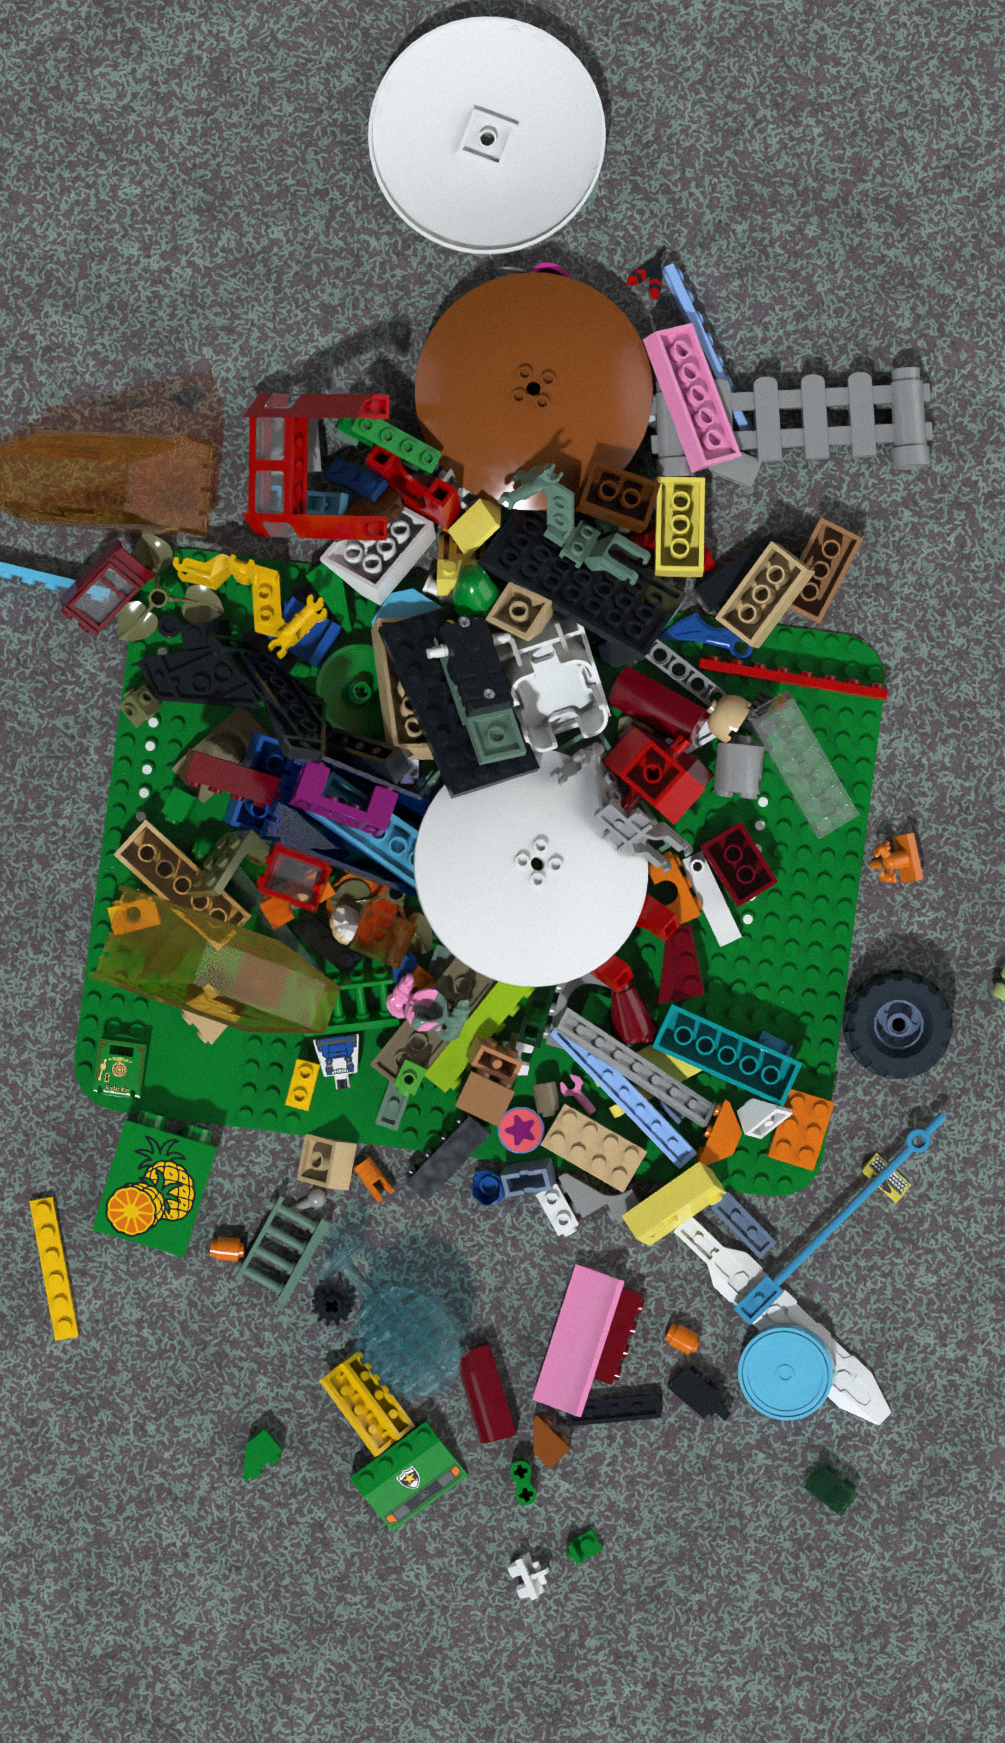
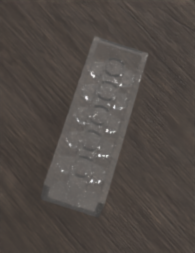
M787 691L747 714V720L808 826L818 839L823 838L859 816L856 807L795 700Z

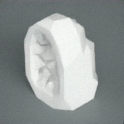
M337 905L332 911L329 921L333 936L338 942L348 945L353 939L360 919L357 910L348 905Z

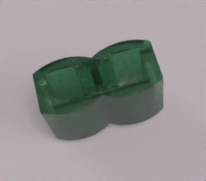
M819 1463L802 1485L830 1509L842 1516L858 1496V1492L855 1490L857 1486L848 1478L844 1480L836 1475L838 1471L829 1463L825 1466Z

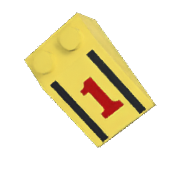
M439 535L437 596L453 595L458 573L471 560L476 559L478 562L486 550V541L467 558L451 535Z

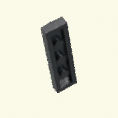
M659 1393L586 1400L581 1417L566 1412L567 1427L661 1418Z

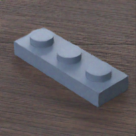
M726 1191L727 1193L722 1196V1200L710 1208L759 1259L762 1258L777 1242Z

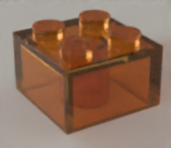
M367 904L349 948L400 969L418 925Z

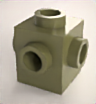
M145 685L138 690L134 687L124 694L125 700L119 705V708L136 728L151 719L162 708L161 704Z

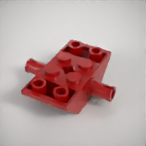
M633 726L602 762L630 786L629 793L621 800L622 808L627 805L624 810L630 813L641 800H646L675 825L705 791V788L677 763V758L691 743L686 739L684 740V737L679 734L666 750H662ZM657 769L659 771V778L657 780H649L648 771L654 772Z

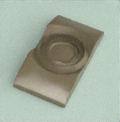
M239 707L192 750L242 765L253 731L270 735L244 707ZM185 755L172 770L186 784L187 779L180 776L186 758ZM186 784L203 804L215 794L208 791L209 786L200 784L198 788Z

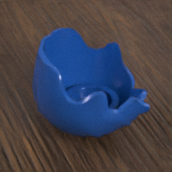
M476 1170L473 1176L475 1182L471 1187L472 1196L483 1206H492L502 1201L505 1191L501 1175L493 1170Z

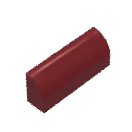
M626 666L616 679L608 699L609 705L673 741L680 734L684 737V740L686 739L692 744L708 719L706 709L630 667L626 668Z
M486 1342L454 1352L453 1355L480 1443H491L517 1435L490 1343Z

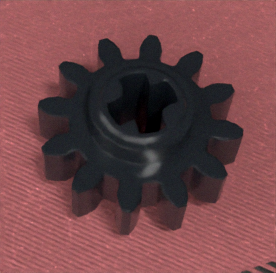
M337 1284L333 1290H330V1287L325 1285V1293L317 1290L316 1294L320 1298L312 1299L311 1301L317 1305L312 1310V1313L319 1312L320 1315L317 1321L320 1322L323 1318L326 1319L327 1327L331 1321H334L335 1325L339 1326V1318L347 1321L348 1317L345 1312L353 1311L350 1306H347L353 1299L344 1297L347 1289L341 1293L338 1292L339 1286ZM329 1300L332 1303L335 1300L338 1303L336 1305L338 1309H331L329 1311L326 1302Z

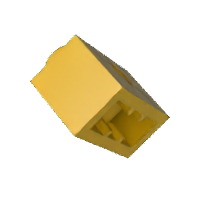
M297 1058L285 1105L306 1111L310 1109L321 1066L320 1063Z

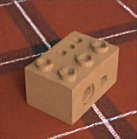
M472 1068L457 1098L455 1107L499 1127L515 1093V1088L508 1081L501 1078L496 1080L490 1077L491 1074Z

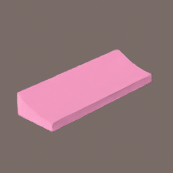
M693 323L656 331L643 339L691 473L741 457Z
M575 1264L532 1400L574 1416H582L625 1281L591 1267Z

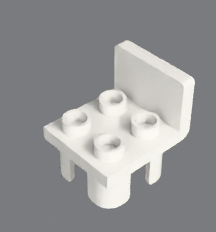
M554 610L543 631L531 640L526 641L510 633V642L495 646L503 668L502 673L505 674L506 684L509 685L510 695L512 694L514 700L513 708L520 721L525 742L530 744L532 750L547 752L556 749L558 744L555 734L576 727L580 728L583 738L596 736L605 729L608 717L611 714L583 626ZM487 624L491 634L508 632L502 628Z

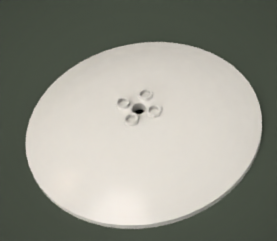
M482 16L453 21L433 29L409 45L397 57L383 77L371 107L368 127L369 154L377 182L386 200L404 222L422 236L443 247L459 252L485 255L522 250L543 241L564 227L584 205L596 184L603 163L606 141L605 117L601 99L593 80L580 60L568 47L544 30L525 22L503 17ZM486 133L494 137L493 144L489 146L483 145L480 141L481 137Z
M532 750L540 766L537 772L451 799L444 784L424 814L415 843L414 877L416 890L424 915L439 940L455 957L474 971L490 979L517 986L542 987L557 985L582 977L595 970L616 953L629 937L642 911L646 897L648 860L643 856H632L629 846L620 853L615 843L610 839L606 841L603 838L604 832L608 829L594 817L595 811L600 808L594 774L591 770L582 769L576 775L568 777V780L560 786L558 778L551 779L550 773L557 767L562 768L567 762H572L573 757L552 750L547 752ZM619 792L620 798H621V800H622L624 797H623L622 794ZM533 858H539L542 861L543 866L540 871L532 868L531 861Z

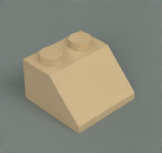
M509 582L486 617V621L529 641L543 631L552 617V601Z
M306 1134L297 1180L329 1189L349 1191L357 1144Z

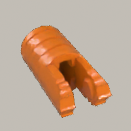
M370 1156L353 1168L377 1203L382 1201V1197L373 1186V1183L379 1180L386 1192L391 1194L395 1191Z

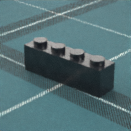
M772 533L694 588V592L710 613L713 610L716 613L721 611L726 601L732 596L770 542L778 543Z
M336 727L326 736L325 754L328 760L338 762V764L350 768L349 770L397 784L411 769L400 747Z
M462 1113L454 1122L456 1126L450 1132L446 1130L438 1138L439 1144L434 1149L429 1147L422 1155L423 1160L420 1164H413L406 1172V1184L426 1202L491 1135V1128L479 1117L470 1113L466 1115Z

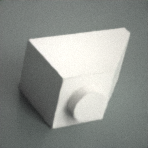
M753 1098L737 1110L744 1134L762 1139L793 1114L792 1109Z

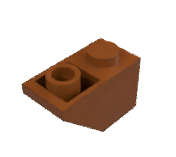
M536 1413L533 1416V1453L551 1469L570 1450L568 1445L570 1440L561 1431L557 1434L551 1428L553 1423L545 1414L540 1416Z

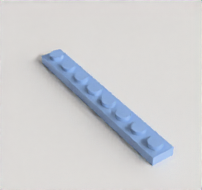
M673 263L665 266L662 273L685 323H693L713 380H727L730 383L731 393H733L732 388L734 386L729 375L725 376L723 372V361L718 353L715 354L712 348L714 343L710 333H705L702 315L699 311H695L692 305L694 299L690 290H685L682 283L684 278L681 270L675 268ZM742 411L732 412L735 431H753L749 418L745 419Z
M552 1029L550 1031V1035L679 1169L697 1154V1151L624 1075L556 1030Z

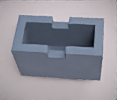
M551 1158L505 1165L501 1173V1180L506 1197L524 1195L526 1192L550 1191L555 1184L556 1175Z

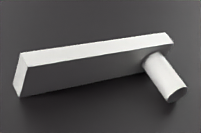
M700 851L681 860L682 867L701 903L703 912L719 946H724L741 938L742 936L703 852Z

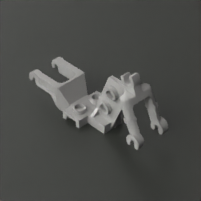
M595 742L584 750H578L573 755L572 762H567L562 768L557 767L550 773L551 779L557 777L558 784L561 786L568 780V777L576 775L582 769L592 771L595 777L600 807L595 811L594 817L608 829L604 832L603 838L606 841L610 839L615 843L620 853L629 846L632 856H643L656 868L662 866L663 873H666L671 869V863L648 844L647 839H663L678 852L683 849L685 857L693 852L690 843L678 835L665 822L654 826V821L638 807L630 813L622 808L616 774L601 762V759L606 756L602 744Z

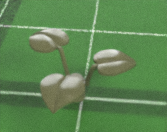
M150 532L142 534L136 544L134 554L137 555L144 566L150 565L153 572H155V589L149 594L150 605L148 608L140 601H131L120 610L118 616V639L137 641L153 634L158 625V618L150 611L154 607H163L168 602H185L182 607V613L186 620L192 624L212 621L224 613V608L218 595L212 589L202 585L190 586L186 590V598L170 597L168 590L159 586V570H165L171 565L173 560L172 548L165 540Z
M352 880L341 885L336 891L337 894L330 897L329 902L333 909L337 905H348L357 910L360 917L359 920L366 918L371 913L369 902L385 898L392 905L398 904L404 921L399 922L394 928V940L397 945L410 952L427 954L430 951L433 940L432 928L427 918L421 913L415 912L408 918L406 917L404 903L402 902L406 891H403L405 888L402 884L393 883L387 888L385 893L369 898L370 890L368 886L361 881Z

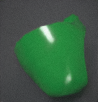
M476 559L463 566L458 573L452 602L458 615H474L477 618L488 616L502 594V589L496 587L480 564H477Z

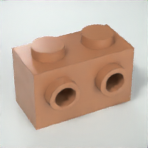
M476 1035L466 1054L470 1065L513 1084L523 1065L518 1051L509 1045H506L505 1048L498 1045V1042L491 1037L485 1036L482 1038Z

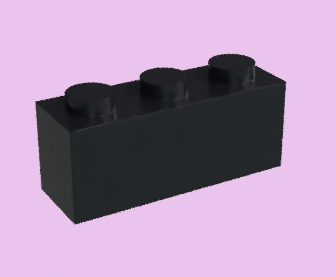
M310 912L293 929L294 932L341 972L354 970L363 959L349 945L338 942L333 936V932Z

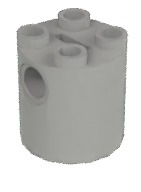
M732 735L730 736L732 738L727 743L723 741L717 743L713 791H716V795L721 797H733L734 793H739L740 798L757 799V795H760L764 746L751 736Z

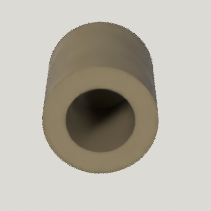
M549 1081L532 1085L537 1113H542L543 1117L557 1115L556 1110L560 1109L556 1082Z

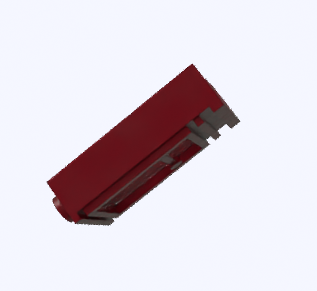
M116 539L59 598L62 606L61 611L69 619L75 618L79 622L78 625L86 633L91 631L94 635L98 636L105 625L149 580L155 577V574L150 565L144 566L136 554L133 552L129 554L123 548L121 541Z

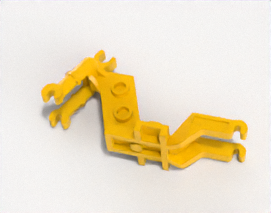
M220 554L208 562L185 558L182 564H179L180 560L178 557L173 559L174 568L178 571V577L183 582H190L217 590L232 574L236 581L243 585L253 584L255 632L277 638L269 643L268 648L272 651L276 646H281L282 649L277 653L280 659L286 655L287 649L290 646L296 645L306 634L310 633L309 630L317 622H323L328 616L327 609L323 608V598L319 597L317 602L314 603V597L310 594L307 597V604L287 624L282 618L281 578L278 571L255 565L254 560L249 559V562L238 560L236 555L231 554V557Z

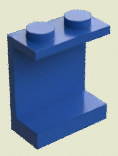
M294 597L290 601L286 599L281 606L283 620L288 624L295 617L294 615L298 614L305 605ZM326 618L323 622H317L309 630V634H306L296 645L290 646L287 650L318 668L342 627ZM270 636L267 637V638H269L270 640L277 639V638L270 637Z

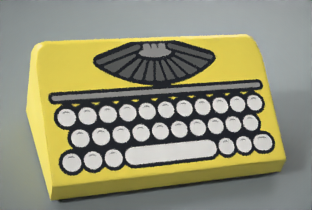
M875 1153L862 1167L861 1171L872 1180L888 1163ZM894 1171L879 1188L897 1203L911 1184L897 1171Z

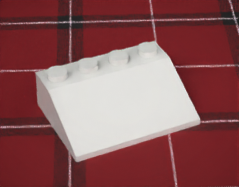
M404 506V511H402L401 515L387 525V541H334L320 557V561L362 596L378 605L385 601L436 539L433 522Z

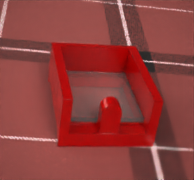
M275 846L274 850L270 851L267 855L265 873H261L257 882L258 891L263 895L316 914L332 868L328 864Z

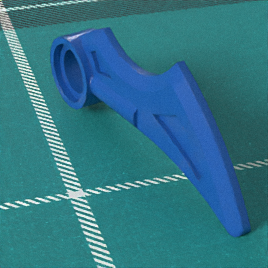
M698 613L678 621L659 638L661 642L686 640L727 648L730 650L731 655L737 659L747 658L753 650V647L747 644L748 650L745 653H737L734 645L737 641L743 640L727 627L715 628L706 624Z

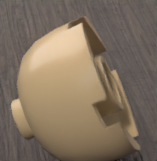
M725 695L718 701L714 699L706 710L710 713L707 724L711 733L724 743H727L732 738L728 734L731 730L736 732L750 710L748 707L751 706V703L736 695Z

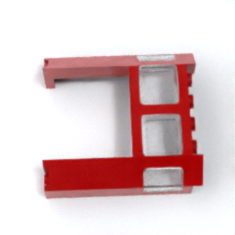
M258 394L243 415V417H249L248 513H242L256 536L387 541V516L307 514L308 418L389 419V395Z

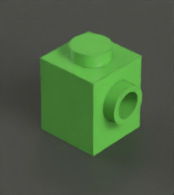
M405 1059L393 1086L397 1087L396 1092L406 1097H409L410 1094L415 1095L427 1068Z

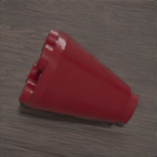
M629 981L619 993L611 989V1036L626 1047H630L633 1043L653 1041L658 1025L633 983Z

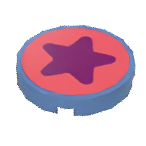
M528 1107L511 1108L505 1112L498 1127V1137L501 1144L507 1150L525 1154L535 1150L541 1144L544 1137V1124L541 1117L533 1109Z

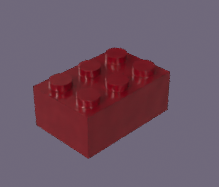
M741 821L699 846L736 907L743 905L778 883V880Z

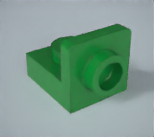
M592 1528L568 1540V1548L565 1549L570 1561H576L578 1566L582 1564V1561L603 1551Z

